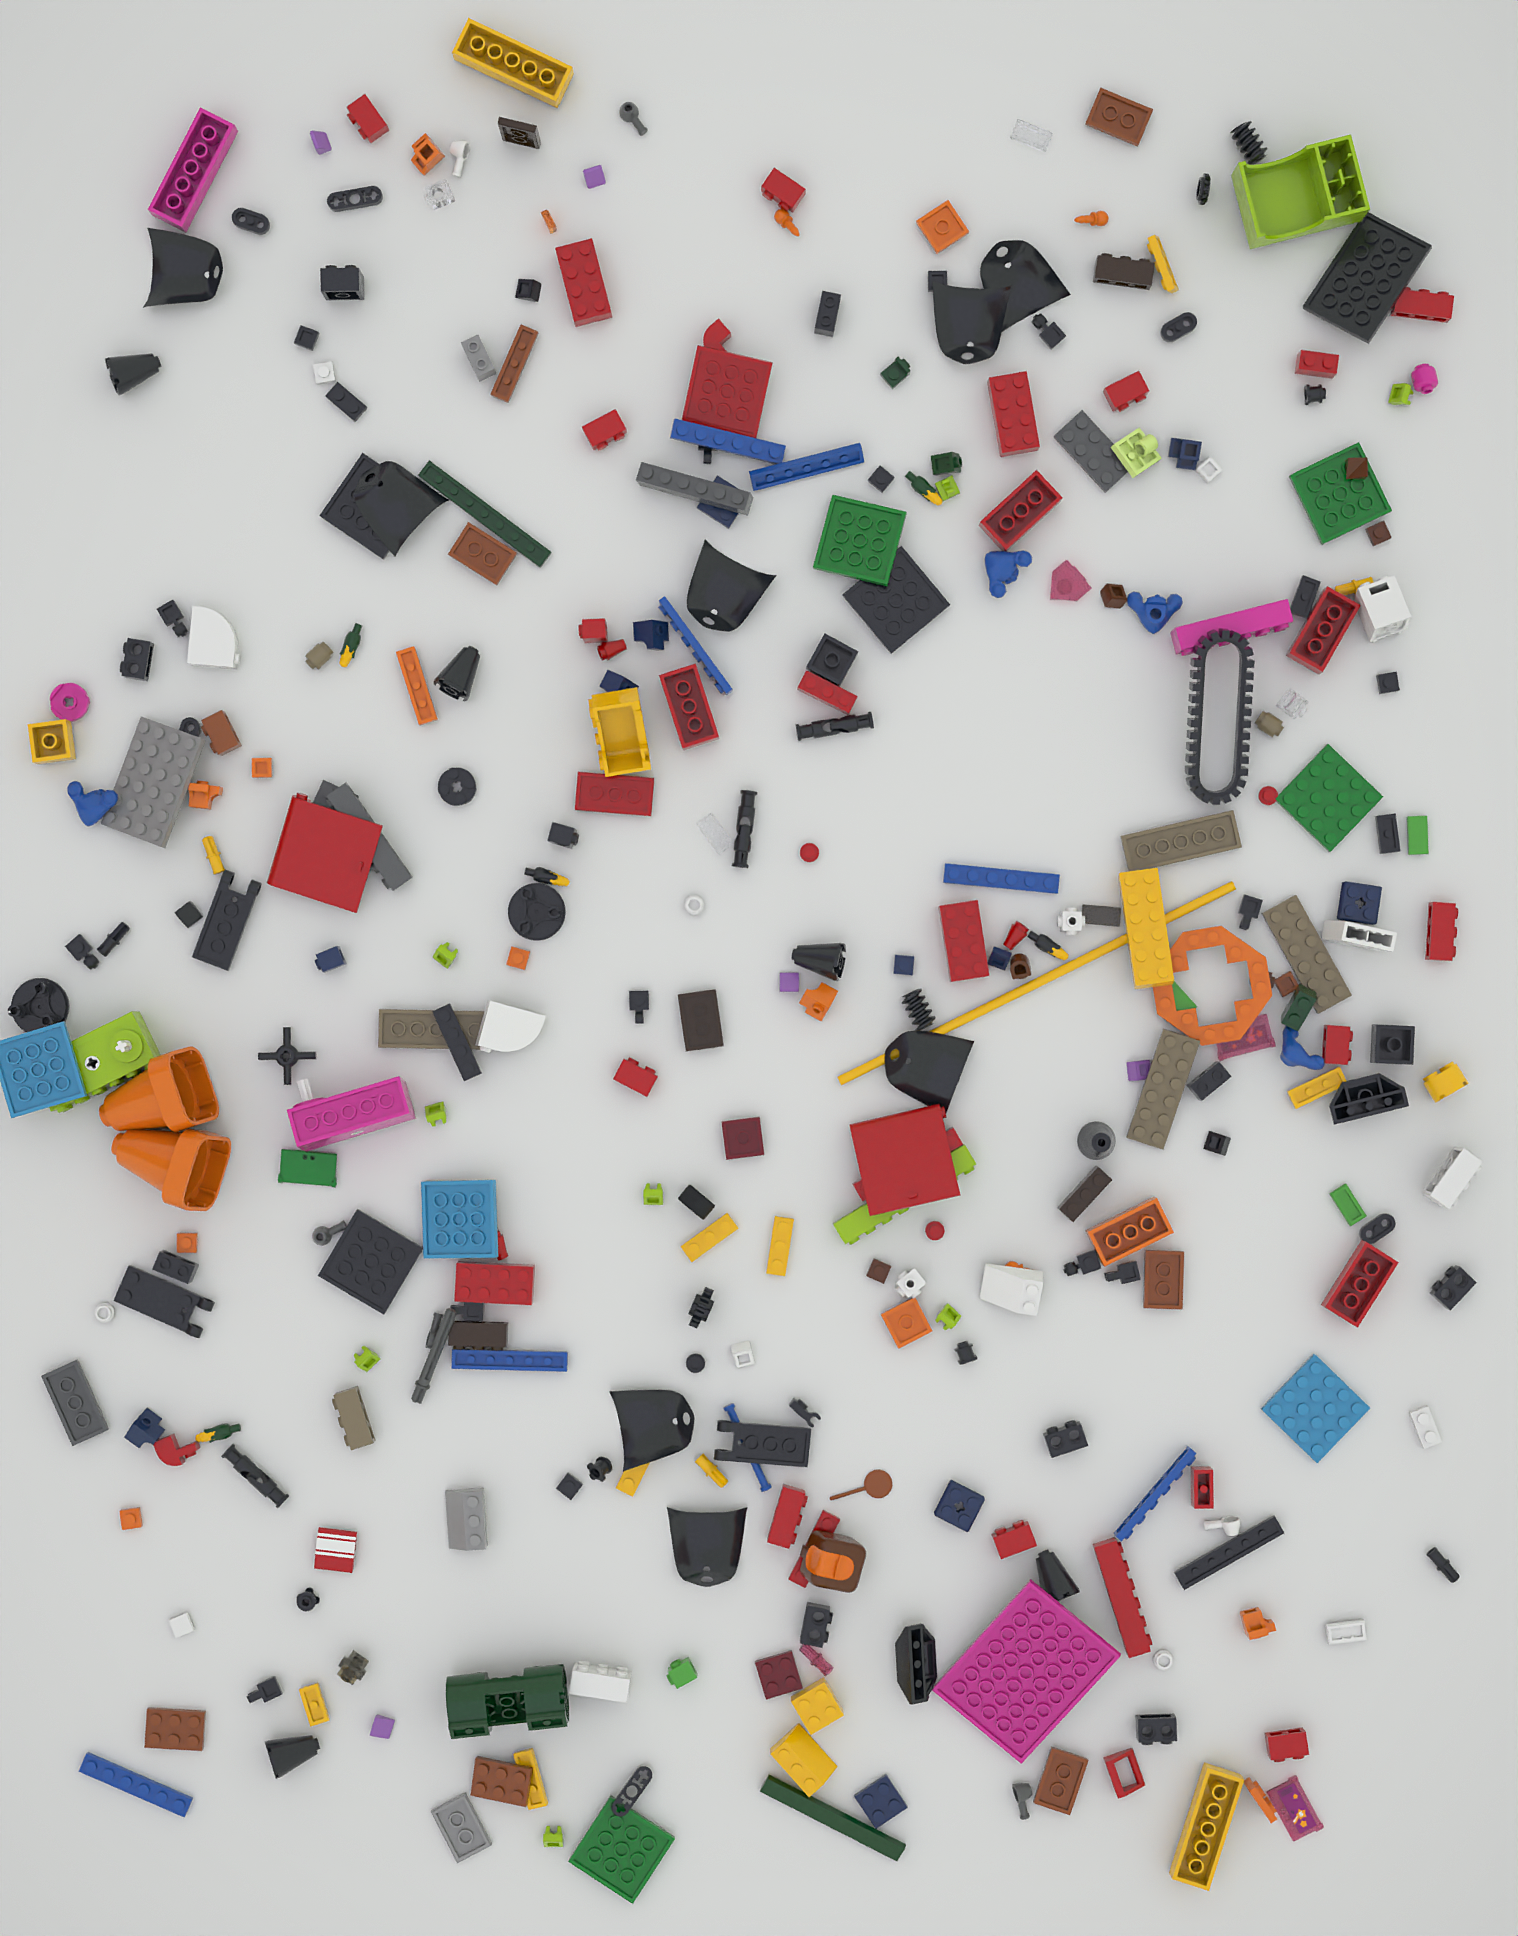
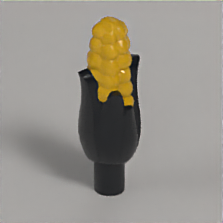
M527 867L525 869L524 875L533 877V880L536 882L558 886H568L570 883L568 878L542 867H536L535 870Z
M1030 931L1027 937L1035 942L1034 944L1038 949L1062 960L1068 959V953L1044 934L1037 935Z

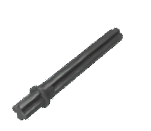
M447 1308L419 1380L415 1382L416 1387L411 1398L414 1403L421 1404L426 1391L430 1388L429 1383L457 1315L454 1309Z

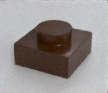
M1385 521L1365 529L1372 546L1392 538Z
M873 1258L866 1276L884 1284L891 1265Z

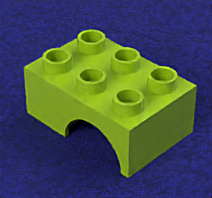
M1351 134L1306 145L1302 150L1276 161L1257 165L1246 164V161L1239 162L1231 175L1250 249L1361 222L1370 210Z

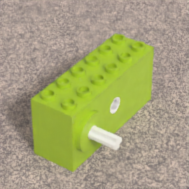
M131 1011L71 1041L87 1096L49 1107L50 1111H58V1113L68 1111L73 1108L72 1104L84 1103L91 1099L90 1095H100L108 1091V1086L116 1087L124 1083L125 1078L136 1077L142 1073L141 1070L148 1069V1063L151 1058L161 1055L140 1011Z

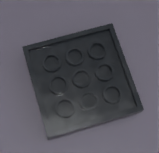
M362 453L320 514V517L384 560L389 553V549L364 519L354 498V493L362 474L379 464ZM369 474L365 482H371L375 478V474ZM380 481L377 486L381 487L383 482Z
M902 546L897 549L888 586L859 580L842 595L890 654L895 652L950 606V603Z
M357 1209L318 1276L384 1315L421 1254L423 1247Z

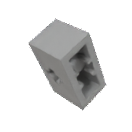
M479 335L461 342L479 382L496 374Z

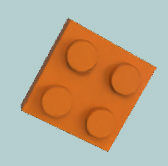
M949 200L916 220V224L936 254L969 234V230Z
M910 1298L881 1313L898 1349L932 1332L916 1298Z
M1250 1777L1244 1780L1245 1786L1270 1823L1276 1821L1277 1817L1274 1813L1277 1811L1268 1797L1263 1798L1266 1794L1258 1782H1252Z

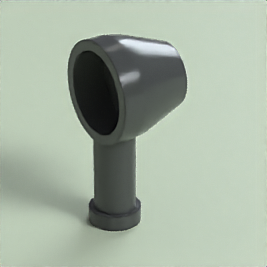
M632 102L622 104L619 110L621 119L625 122H632L639 135H644L648 129L644 127L638 118L639 111L637 106ZM627 107L632 108L630 112L625 111Z
M343 1220L331 1228L320 1226L313 1231L312 1239L317 1245L324 1246L331 1241L332 1235L345 1230L347 1225ZM319 1233L323 1234V1240L318 1239Z
M434 1312L425 1348L431 1349L443 1314Z
M1029 1783L1013 1784L1012 1789L1019 1806L1020 1819H1028L1030 1815L1025 1801L1032 1796Z

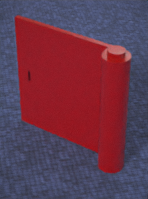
M303 793L292 795L267 884L357 913L383 825L312 803L308 799V795Z
M935 1104L850 1124L870 1216L961 1196L943 1118H947L944 1106L940 1107V1104Z

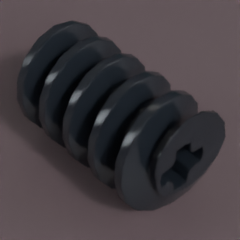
M1248 121L1239 125L1230 133H1234L1232 136L1233 140L1239 139L1236 145L1238 147L1242 146L1240 149L1241 153L1246 152L1244 159H1250L1248 164L1254 165L1267 156L1264 153L1268 148H1260L1264 142L1256 141L1260 135L1252 134L1256 128L1249 129L1248 127L1252 122Z
M921 988L902 996L905 997L902 1004H908L905 1011H912L908 1017L915 1018L912 1025H919L915 1031H920L933 1025L934 1023L932 1022L936 1018L935 1016H929L932 1009H925L929 1003H922L926 997L925 995L919 996L922 991Z

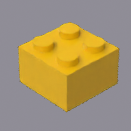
M63 719L27 724L33 763L45 764L76 759L71 721Z
M824 1677L791 1696V1703L810 1735L844 1716L841 1705Z

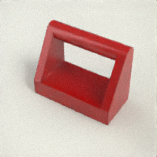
M1133 1748L1103 1757L1118 1799L1145 1786ZM1128 1757L1136 1783L1122 1787L1114 1763Z

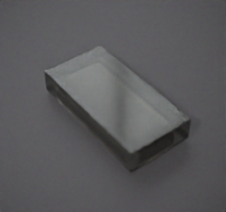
M1082 904V916H1085V924L1120 926V907Z

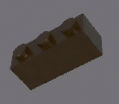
M1102 253L1097 256L1095 261L1093 282L1150 290L1155 263L1150 262L1149 259L1142 258L1138 261L1131 260L1129 256L1116 258L1112 257L1111 254Z
M1095 1166L1057 1208L1069 1220L1074 1222L1112 1179L1098 1166Z
M454 1321L449 1332L448 1346H453V1349H465V1346H472L473 1350H484V1347H492L491 1350H503V1347L508 1345V1322Z

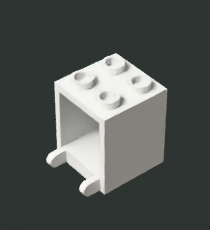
M1395 575L1391 577L1383 576L1377 582L1371 584L1370 582L1363 583L1357 589L1354 601L1361 605L1358 614L1370 642H1377L1378 639L1395 633L1400 634L1407 629L1412 616Z

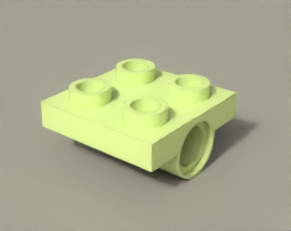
M1140 427L1111 446V449L1132 478L1162 459L1156 451L1158 448L1156 438L1151 434L1145 436Z

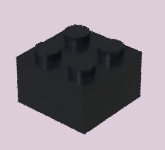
M327 265L325 268H320L321 293L326 300H364V276L355 265H345V268Z
M824 633L806 666V670L840 687L859 651Z
M1372 1024L1370 1063L1413 1065L1415 1026Z

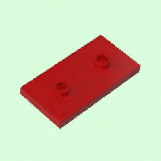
M578 772L575 810L651 816L654 778L624 775L605 777V774Z

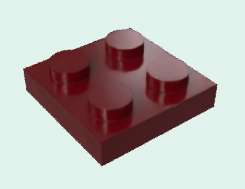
M760 1117L722 1121L726 1160L764 1155Z
M792 1650L755 1661L766 1700L803 1689Z

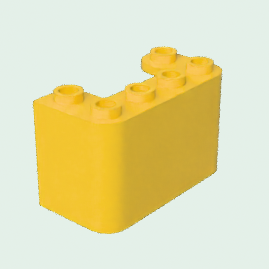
M638 688L591 695L592 699H588L589 712L593 728L597 727L598 733H595L596 744L601 746V750L598 751L600 770L605 771V777L651 770Z

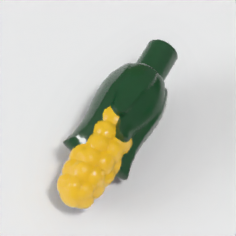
M911 471L905 475L912 482L911 486L918 494L937 506L942 504L943 500L936 492V489L925 478L915 476Z
M355 623L352 632L350 631L345 637L343 648L339 653L341 655L339 662L341 667L348 666L360 644L361 635L359 634L362 625Z
M239 1423L231 1426L229 1424H220L204 1429L203 1433L201 1432L196 1435L195 1440L199 1443L207 1441L211 1443L216 1440L227 1439L232 1433L241 1431V1426Z

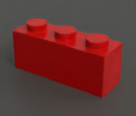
M1406 287L1393 306L1390 316L1448 323L1452 318L1454 296L1443 291L1430 293V290L1427 289L1413 291L1410 287Z
M807 670L797 690L846 715H849L858 697Z
M1429 902L1425 960L1453 961V957L1456 955V946H1453L1454 938L1457 937L1455 919L1458 918L1456 903Z
M783 1484L767 1537V1543L787 1549L790 1548L791 1544H795L797 1533H794L796 1525L800 1526L803 1516L800 1514L801 1507L805 1508L808 1496H805V1490Z

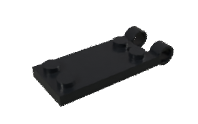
M225 869L192 958L229 971L262 883L252 879L246 895L230 890L229 887L233 882L235 873ZM233 897H237L236 902L232 901Z
M132 1265L128 1266L113 1300L177 1328L195 1338H200L203 1331L202 1327L189 1322L195 1306L211 1312L215 1304L214 1301ZM183 1308L187 1309L186 1313L182 1312Z
M727 1420L717 1421V1431L733 1432L732 1451L715 1449L714 1460L808 1467L811 1428L732 1422ZM742 1439L743 1443L738 1444V1440Z

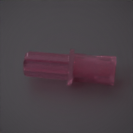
M801 1645L799 1651L811 1661L810 1665H814L824 1676H827L834 1667L822 1657L821 1653H817L810 1645Z

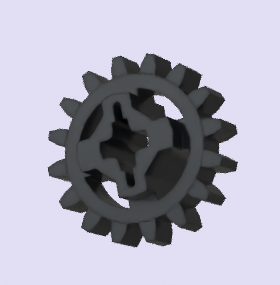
M705 1287L702 1295L696 1294L688 1315L692 1316L689 1326L697 1329L701 1320L706 1322L714 1304V1301L710 1300L714 1290Z

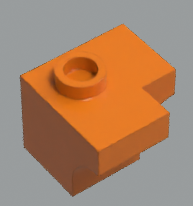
M426 133L412 145L415 155L411 161L424 176L445 157Z
M206 781L190 783L188 788L189 807L211 810L213 799L222 795L223 788L208 785Z
M821 982L815 990L806 989L799 1004L807 1008L805 1013L822 1021L838 991Z
M1259 1607L1240 1611L1245 1634L1250 1640L1267 1636L1269 1632L1276 1631L1275 1623L1271 1619H1264Z

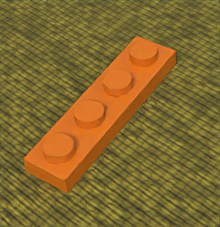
M415 647L397 651L398 661L418 724L423 725L438 720Z

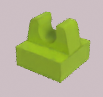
M1407 383L1393 384L1388 403L1393 405H1410L1411 402L1408 401V397L1413 395L1411 385Z
M952 475L934 484L943 501L960 494Z
M448 942L443 945L441 944L432 957L447 969L453 963L458 952L457 949L453 952L449 951L447 948L450 943Z
M444 1102L425 1106L427 1122H430L432 1126H436L435 1121L440 1119L443 1124L446 1123Z
M650 1183L646 1184L643 1190L644 1205H663V1189L660 1183H657V1189H650Z
M947 1303L941 1309L935 1321L938 1323L942 1320L945 1323L944 1330L952 1329L961 1318V1315Z
M362 1346L361 1348L364 1350V1353L362 1355L355 1353L354 1363L360 1369L368 1372L380 1360V1357L366 1346Z
M550 1826L546 1827L545 1834H543L544 1847H563L564 1839L560 1826H557V1832L554 1834L550 1832Z

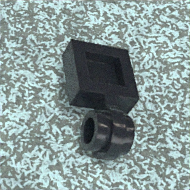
M1041 313L1033 317L1032 324L1038 330L1040 328L1044 329L1039 336L1051 350L1066 337L1055 322L1047 326L1046 323L1048 321Z
M171 600L157 608L166 626L168 627L174 623L175 626L172 629L177 637H184L188 630L183 622L178 623V620L184 616L176 602Z
M78 934L65 946L77 961L85 957L83 963L90 970L98 967L99 960L93 954H88L93 947L81 934Z
M1095 1250L1076 1256L1078 1264H1075L1074 1261L1064 1265L1063 1271L1067 1273V1276L1077 1274V1269L1081 1268L1084 1275L1101 1269Z

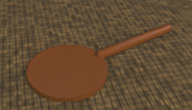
M873 1470L865 1477L864 1487L832 1496L830 1500L864 1490L871 1497L883 1498L892 1489V1479L883 1470Z

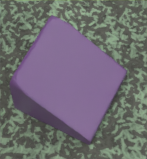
M310 131L311 139L319 155L332 150L325 132Z
M601 165L584 169L583 174L588 189L606 183Z
M780 973V992H799V973Z
M1150 1060L1127 1062L1128 1080H1146L1151 1065Z
M377 1714L370 1736L389 1739L395 1720Z

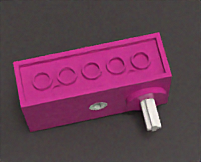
M400 1076L328 1098L313 1099L308 1079H303L297 1082L302 1102L287 1110L296 1145L305 1152L416 1119L407 1084Z

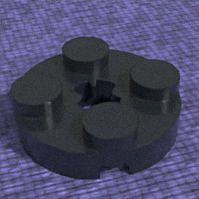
M450 768L441 775L438 781V792L441 798L452 806L467 804L476 794V781L473 775L463 768ZM454 782H461L462 790L460 792L459 790L457 792L453 791L454 787L452 785Z

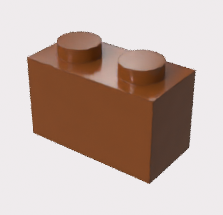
M220 710L201 720L203 723L201 729L205 736L209 735L212 741L209 744L214 754L218 753V755L223 756L242 746L225 711Z

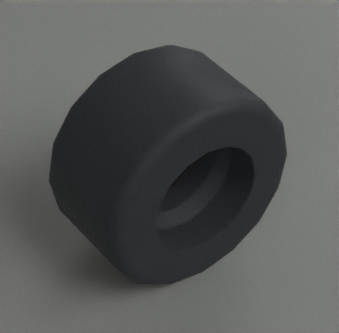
M688 1185L678 1197L679 1201L702 1220L715 1207L710 1200L692 1185Z

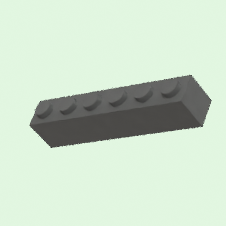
M641 462L636 481L640 486L747 516L754 498L748 491Z
M347 782L327 795L328 800L326 802L331 809L374 822ZM381 832L371 867L376 873H381L384 878L381 881L387 889L391 888L394 891L410 880L412 875Z

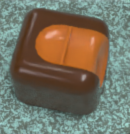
M816 1530L810 1534L807 1546H802L800 1556L803 1558L800 1567L801 1575L816 1587L852 1593L859 1584L866 1559V1550L863 1545L852 1537Z

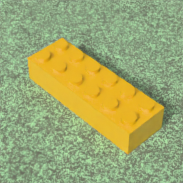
M468 18L452 51L454 60L558 108L574 75L572 66Z
M1158 868L1121 872L1118 875L1134 989L1172 985L1174 983V975Z
M1204 1762L1169 1870L1173 1880L1209 1891L1244 1783L1241 1774Z

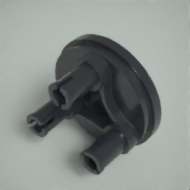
M532 883L521 887L512 896L508 907V917L513 929L520 936L534 941L545 940L555 935L562 927L566 915L565 904L560 894L554 888L541 883Z
M35 978L26 981L15 991L11 1006L8 1008V1011H10L8 1014L14 1018V1021L22 1030L30 1032L66 1021L70 1008L69 999L65 990L58 983L46 978Z

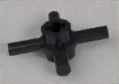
M283 1027V1045L276 1052L258 1053V1060H276L283 1067L284 1085H291V1067L298 1060L316 1059L317 1057L316 1052H298L291 1045V1027ZM287 1051L288 1054L291 1053V1058H288V1061H286V1058H283V1054H286Z

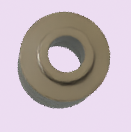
M324 642L318 643L305 655L307 658L305 662L310 668L314 669L316 667L319 670L331 658L334 652Z
M1262 711L1255 721V724L1258 725L1257 728L1270 737L1274 735L1278 737L1284 728L1282 726L1283 721L1265 711Z

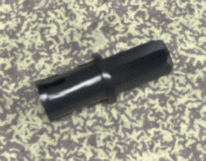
M121 922L111 934L108 933L105 941L97 948L99 953L106 957L116 945L120 944L119 941L129 931V926Z
M1436 1547L1427 1552L1426 1555L1437 1566V1570L1441 1571L1451 1583L1459 1579L1460 1576L1449 1564L1450 1561L1445 1559Z

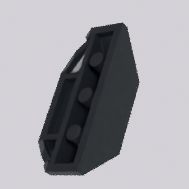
M1377 1073L1341 1082L1329 1108L1333 1124L1336 1125L1408 1107L1409 1103L1405 1087Z
M924 1624L905 1626L895 1642L897 1682L909 1704L913 1705L927 1702L936 1682L935 1638L925 1628Z

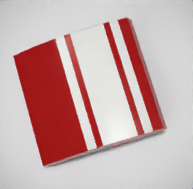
M319 1527L314 1569L352 1573L354 1569L357 1532Z

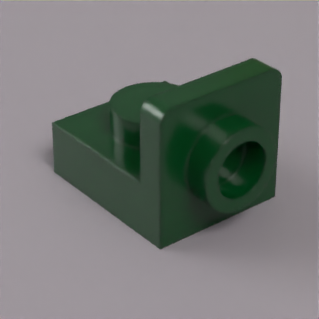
M898 356L891 365L880 373V376L893 389L910 375V365L904 358L901 360Z
M948 452L931 456L933 475L961 472L962 459L958 453Z

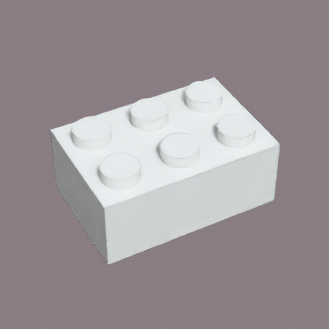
M1454 1147L1422 1194L1440 1207L1447 1209L1454 1207L1459 1201V1194L1462 1191H1466L1469 1187V1180L1481 1170L1482 1167L1480 1165L1483 1161L1464 1148Z
M579 1661L573 1667L569 1694L627 1703L632 1671H628L626 1667L619 1666L614 1669L609 1668L607 1664L595 1666L590 1665V1662Z

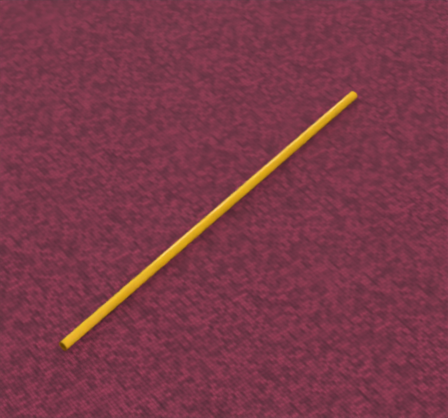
M1231 881L1166 913V924L1236 890L1234 883ZM1124 934L929 1032L946 1034L1127 944V935ZM897 1049L892 1050L890 1054L891 1060L899 1057ZM885 1053L838 1076L840 1084L843 1085L884 1065Z

